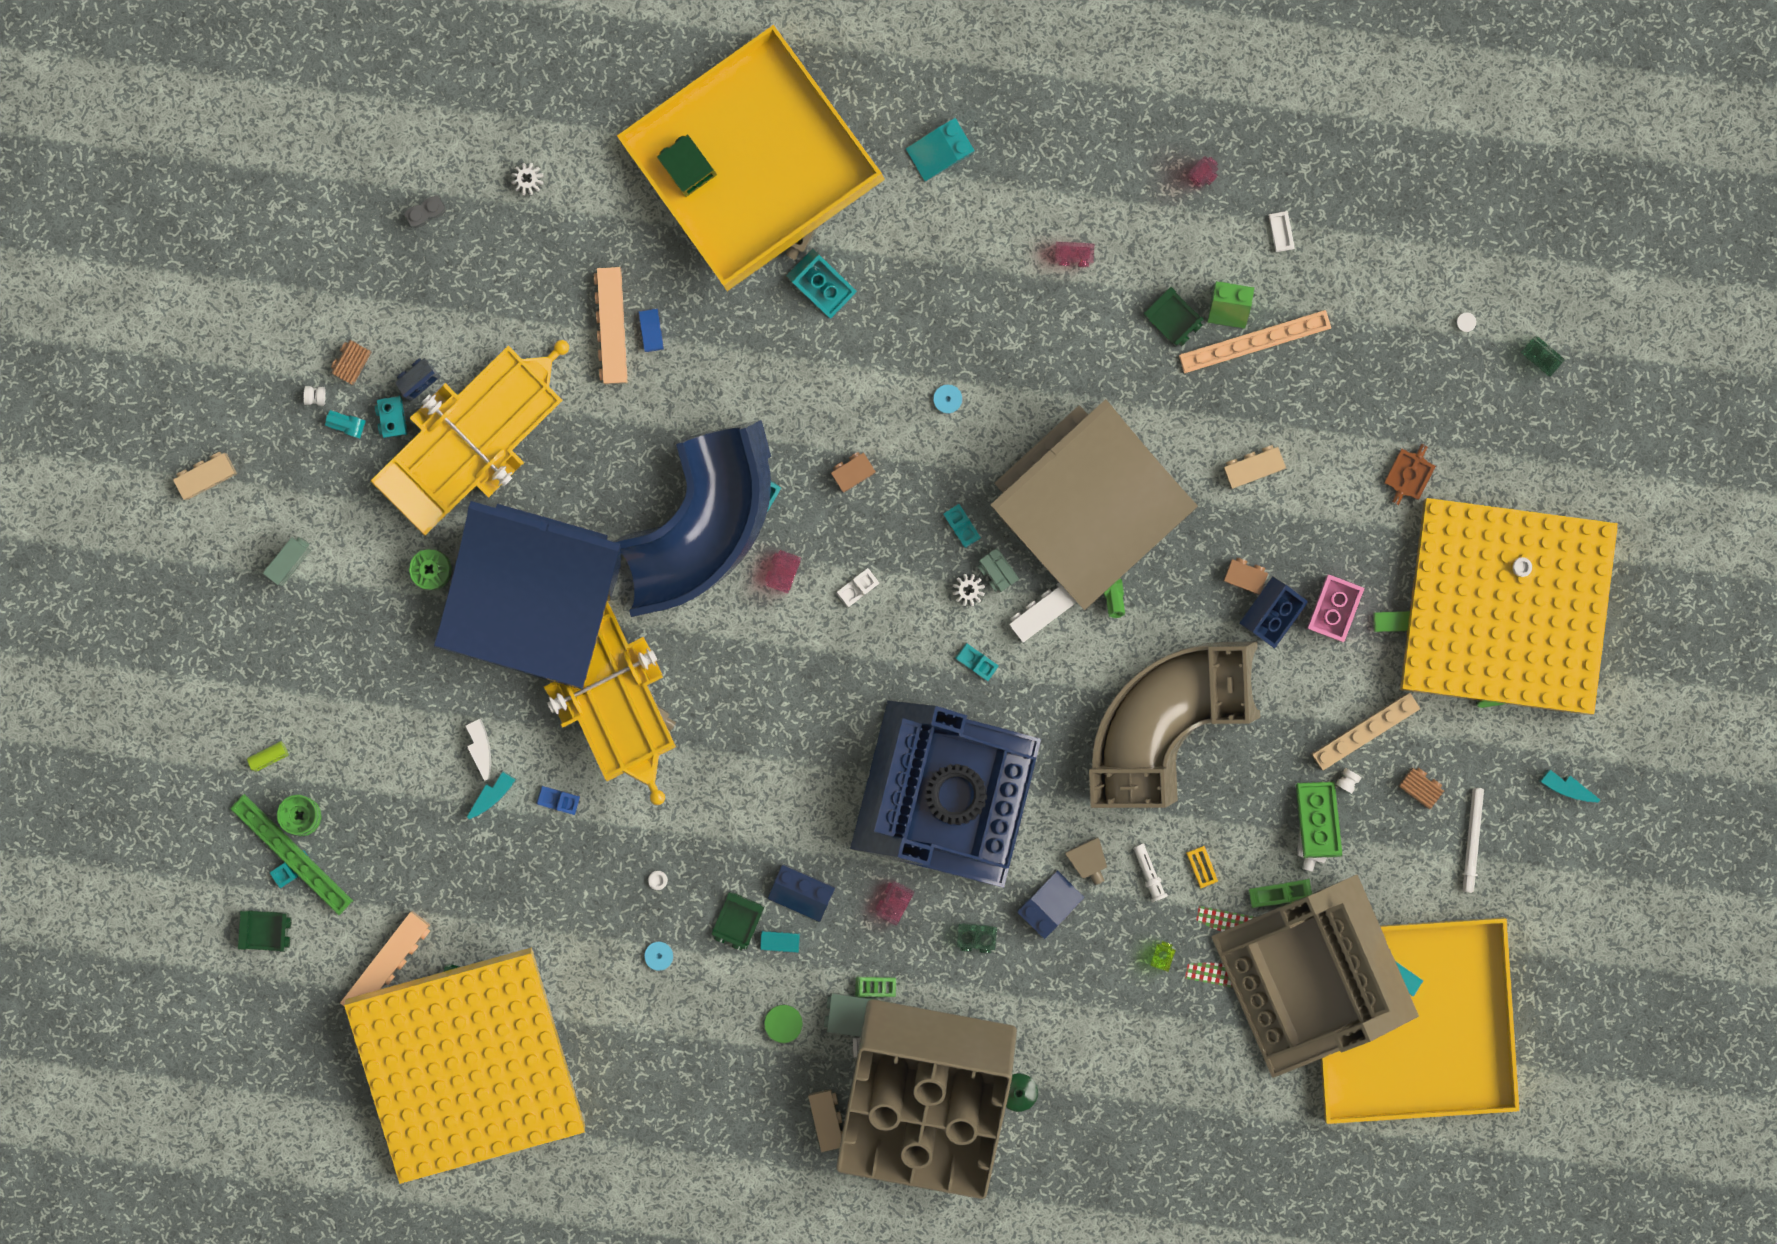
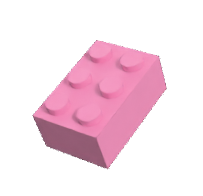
M1329 574L1326 575L1306 629L1344 642L1364 588Z

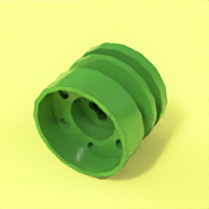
M430 549L420 551L410 562L409 573L411 579L417 586L423 589H440L452 577L453 568L451 561L440 551ZM433 565L434 573L427 574L426 566Z
M302 795L287 797L279 805L277 811V819L281 828L287 833L297 836H308L315 832L320 826L322 819L321 809L318 804L311 798ZM298 812L305 813L303 820H297Z

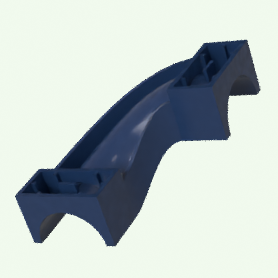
M762 420L693 435L676 444L687 483V492L681 507L664 526L629 533L613 541L621 544V554L625 557L633 577L634 602L631 609H629L631 617L670 609L696 598L728 576L753 546L765 521L771 493V473L768 458L772 456Z

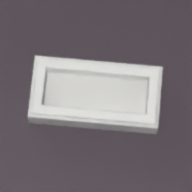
M1288 211L1269 214L1275 253L1295 249Z

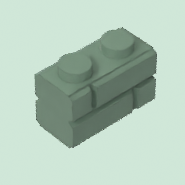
M998 548L979 560L980 565L978 568L984 576L988 574L991 578L989 584L994 591L999 590L1001 593L1019 580Z

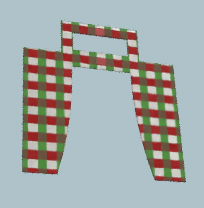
M1199 906L1196 921L1213 929L1225 931L1256 917ZM1193 963L1187 965L1185 979L1233 988L1223 964Z

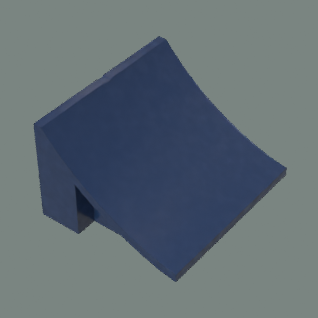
M470 501L454 574L434 647L583 690L606 602L611 601L621 568V544L607 540L608 535L501 504H497L496 508Z
M887 700L850 849L1004 888L1041 739L967 719V715L938 706ZM960 764L967 766L977 772L984 781L987 790L985 807L982 808L981 814H978L975 820H971L967 824L951 825L945 823L932 814L927 805L925 794H927L926 786L929 785L928 781L930 778L932 779L935 772H938L942 767H947V765ZM953 777L946 780L939 791L941 805L947 811L955 813L966 810L974 797L972 785L962 777Z

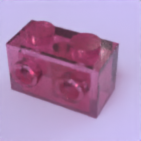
M1204 156L1189 171L1187 177L1199 189L1206 183L1210 185L1218 176L1216 174L1219 170L1217 168L1218 163L1212 157L1207 158Z
M1056 242L1055 263H1059L1058 266H1070L1071 263L1078 264V267H1089V264L1093 265L1095 244Z
M782 550L779 553L775 552L771 562L774 564L773 570H768L765 581L768 582L767 586L789 594L802 558Z
M894 881L893 884L889 882L884 891L887 896L884 901L880 899L875 910L878 911L877 916L897 926L915 891Z

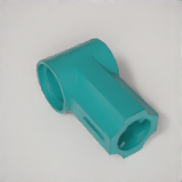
M330 410L325 426L343 431L344 434L360 439L366 420Z

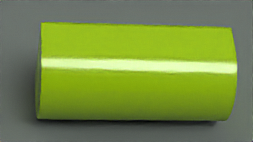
M280 741L248 757L247 761L251 770L258 772L289 756V753L284 743Z

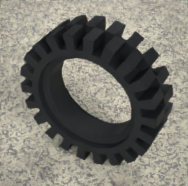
M960 764L947 765V767L940 768L938 772L933 774L932 779H929V785L926 786L927 794H925L927 805L932 814L939 820L951 825H962L975 820L976 816L981 814V810L986 804L987 790L983 779L977 772ZM962 777L972 785L974 791L973 801L964 811L956 813L947 811L939 800L940 787L950 778Z

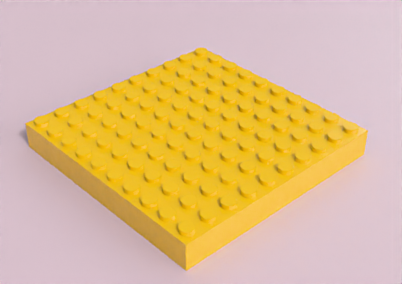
M774 24L617 135L620 142L727 291L885 180L881 171ZM688 134L717 175L685 197L657 156L660 155V151L664 148L674 145L679 137Z
M1426 498L1423 504L1400 690L1593 715L1595 713L1618 523ZM1518 558H1527L1532 563V571L1526 577H1518L1512 570V565Z
M1500 917L1380 925L1395 961L1423 980L1414 997L1411 996L1419 1017L1371 1042L1342 1053L1338 1051L1321 1058L1324 1118L1326 1124L1519 1111L1507 919Z
M532 947L345 1000V1010L399 1184L585 1133V1123Z

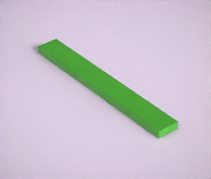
M245 794L230 808L338 915H341L353 902Z

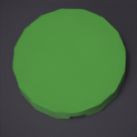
M777 1005L768 1012L765 1019V1030L768 1036L780 1043H787L796 1039L801 1033L803 1026L799 1011L789 1005Z

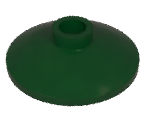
M1012 1074L1006 1107L1016 1112L1026 1111L1035 1104L1038 1098L1037 1085L1026 1074ZM1022 1090L1023 1095L1018 1097L1015 1092Z

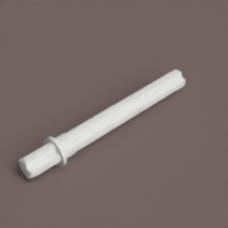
M1473 788L1465 870L1462 873L1464 875L1463 891L1470 893L1474 892L1475 876H1478L1476 874L1484 796V789Z

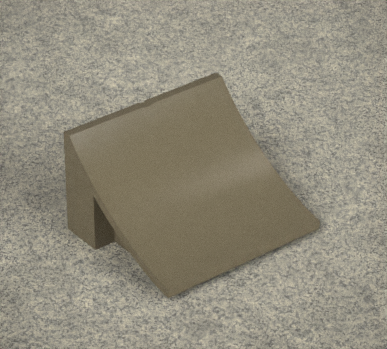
M1106 399L1089 415L1080 405L1077 406L994 483L1003 494L991 504L996 516L1019 541L1022 540L1084 611L1198 507Z
M1358 874L1211 936L1272 1078L1338 1051L1342 1053L1371 1042L1419 1017Z

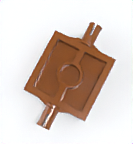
M1421 444L1417 453H1410L1404 449L1400 450L1384 481V484L1396 491L1392 500L1393 503L1396 502V505L1400 504L1403 496H1410L1416 500L1420 499L1436 467L1427 462L1423 457L1428 446Z

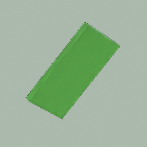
M1335 782L1297 783L1296 793L1303 858L1342 857Z

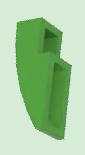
M1310 878L1251 888L1249 893L1252 908L1296 901L1312 894Z

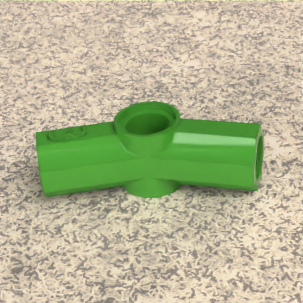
M1122 579L1115 582L1104 593V598L1107 600L1108 614L1112 618H1121L1125 615Z

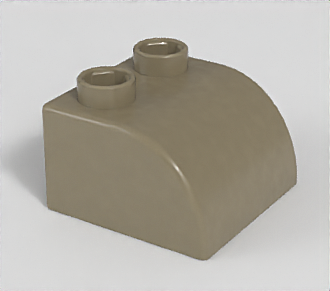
M875 999L869 1000L866 1005L836 1166L837 1171L844 1174L984 1199L989 1188L1012 1080L1017 1028L1003 1023Z

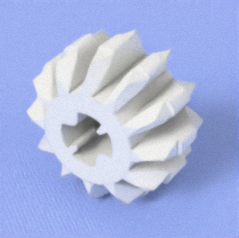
M522 163V170L519 167H515L516 171L519 172L518 174L512 173L511 175L517 178L511 181L512 185L518 184L515 190L519 191L522 189V195L526 194L527 189L529 194L533 195L532 188L539 192L540 189L536 185L544 184L543 181L538 180L544 177L543 173L537 174L540 168L536 167L533 170V163H530L528 168L525 163ZM525 175H532L530 183H523Z
M964 574V582L959 577L957 578V581L961 584L960 586L953 584L954 588L959 589V591L953 592V595H961L956 599L957 602L962 598L965 599L963 606H966L967 600H970V605L974 606L973 598L980 602L981 600L977 597V594L984 596L985 593L979 592L978 589H983L985 586H977L981 581L980 578L973 582L974 574L971 575L970 580H968L967 574ZM968 584L973 586L972 589L974 588V593H970L969 596L963 592V588L967 587Z

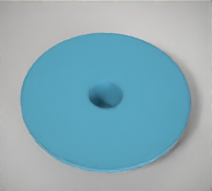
M943 385L934 394V404L943 413H953L962 404V394L953 385Z
M654 942L645 951V961L653 970H664L673 961V951L664 942Z

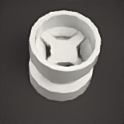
M305 386L304 405L316 403L318 406H324L325 387L313 388L312 386Z
M1345 768L1342 772L1343 777L1338 779L1336 785L1352 794L1355 790V783H1359L1362 777Z

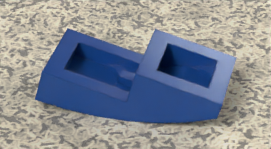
M658 309L639 311L645 352L663 350Z
M541 785L536 804L575 815L580 796Z

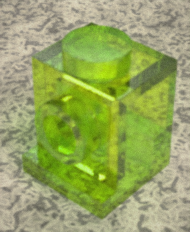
M1162 941L1161 944L1157 943L1149 965L1169 972L1176 951L1172 948L1173 944ZM1162 951L1166 952L1167 956L1164 959L1159 957V954Z

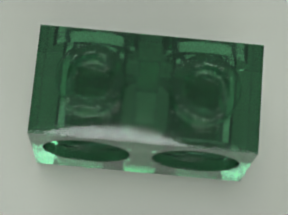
M1537 335L1520 352L1549 377L1566 360Z
M959 923L957 947H960L961 951L971 952L972 948L979 949L980 953H991V950H995L997 926ZM965 932H969L973 936L972 941L969 943H965L961 938ZM984 934L992 937L990 944L985 945L981 942V937Z

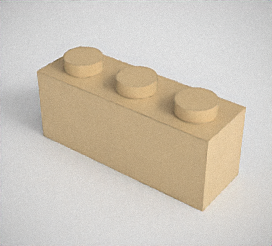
M1273 445L1263 448V453L1258 455L1252 452L1244 455L1245 459L1238 462L1237 459L1226 462L1227 466L1223 469L1230 488L1234 489L1286 469L1279 448H1273Z
M215 453L210 456L211 460L206 463L200 461L193 465L194 469L188 472L183 470L176 474L177 478L173 479L183 500L187 501L237 474L226 453Z
M829 1089L809 1094L808 1097L821 1152L840 1148L843 1131H841L839 1123L843 1122L841 1113L836 1112L835 1105L838 1104L836 1093H832V1090Z

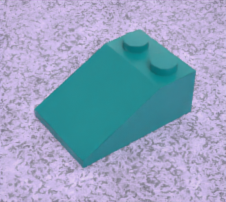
M956 118L943 124L906 148L925 182L975 153Z
M813 248L786 275L830 319L857 292Z

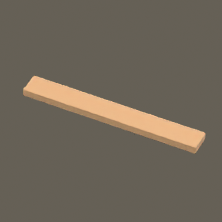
M1324 310L1179 355L1185 374L1331 329L1327 312Z

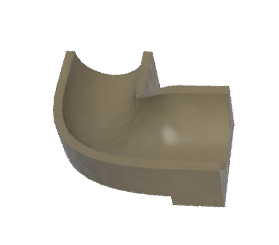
M1257 641L1212 642L1190 646L1154 662L1126 684L1107 709L1095 738L1092 768L1089 769L1091 808L1168 807L1178 801L1176 774L1178 750L1183 741L1196 728L1207 723L1249 724L1261 718L1260 710L1254 704L1251 685L1252 661L1254 653L1258 649Z

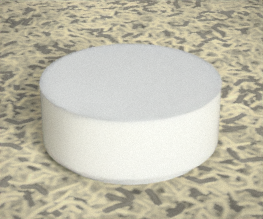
M1471 313L1461 314L1456 321L1458 329L1462 332L1472 331L1476 326L1474 315Z
M1518 558L1514 561L1512 570L1516 576L1526 577L1532 571V563L1527 558Z
M654 871L648 878V883L654 890L663 889L668 882L666 874L662 871Z

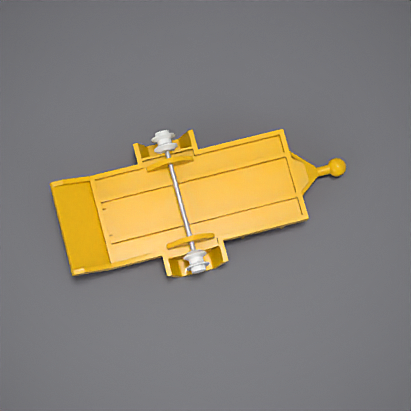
M559 340L555 343L554 350L547 357L521 359L508 345L458 395L446 383L433 396L429 394L421 402L423 406L410 417L422 431L370 482L424 536L475 486L489 498L501 485L505 486L512 479L511 475L524 463L512 450L563 401L549 387L552 362L559 355H565L569 351V344L565 340Z
M607 601L583 690L552 682L544 686L550 699L547 704L551 712H556L559 716L562 728L579 721L606 781L625 773L647 785L651 792V803L661 805L665 801V794L658 790L655 784L659 755L675 748L676 745L648 685L664 677L656 662L657 657L654 651L649 648L644 637L628 644Z

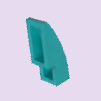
M1548 769L1539 780L1540 783L1561 795L1586 802L1598 803L1600 801L1597 796L1570 775L1563 780L1552 770Z
M503 771L494 787L489 784L485 785L466 818L472 819L493 807L507 794L517 779Z

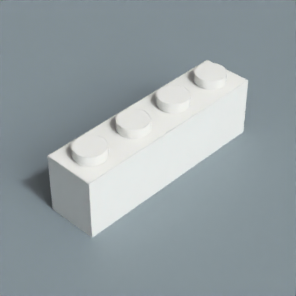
M1059 582L1056 584L1058 588L1053 592L1049 589L1041 595L1043 598L1038 603L1033 601L1026 606L1027 611L1021 615L1018 612L1010 618L1012 622L1009 625L1022 642H1025L1077 603Z

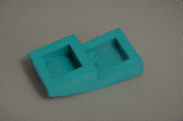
M960 504L943 514L965 548L981 539Z
M968 643L963 645L955 657L987 681L990 680L999 665Z
M286 863L270 872V875L280 889L299 877Z

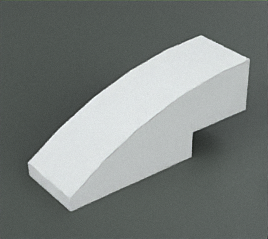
M478 719L466 725L474 742L467 747L484 781L490 779L491 752L482 720Z

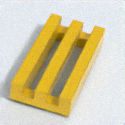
M1205 846L1186 852L1200 889L1218 882ZM1201 851L1203 852V855L1205 857L1213 880H1209L1203 862L1199 855V852ZM1193 854L1196 855L1197 861L1199 863V866L1206 881L1205 883H1202L1200 875L1192 858Z

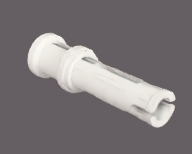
M1145 844L1134 847L1133 850L1147 881L1145 886L1148 887L1152 896L1151 901L1155 902L1167 897L1168 895L1164 892L1160 883L1162 880L1155 873Z

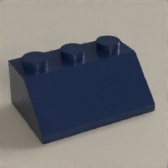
M783 864L768 899L820 922L835 890V886Z

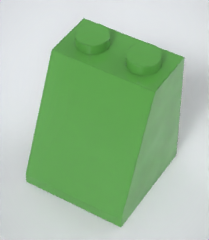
M1216 281L1213 285L1207 323L1245 329L1255 287Z

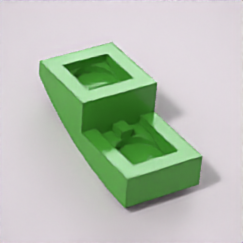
M1410 611L1373 613L1374 632L1408 631Z

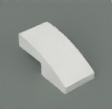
M867 568L837 591L836 594L848 608L876 587L879 582Z

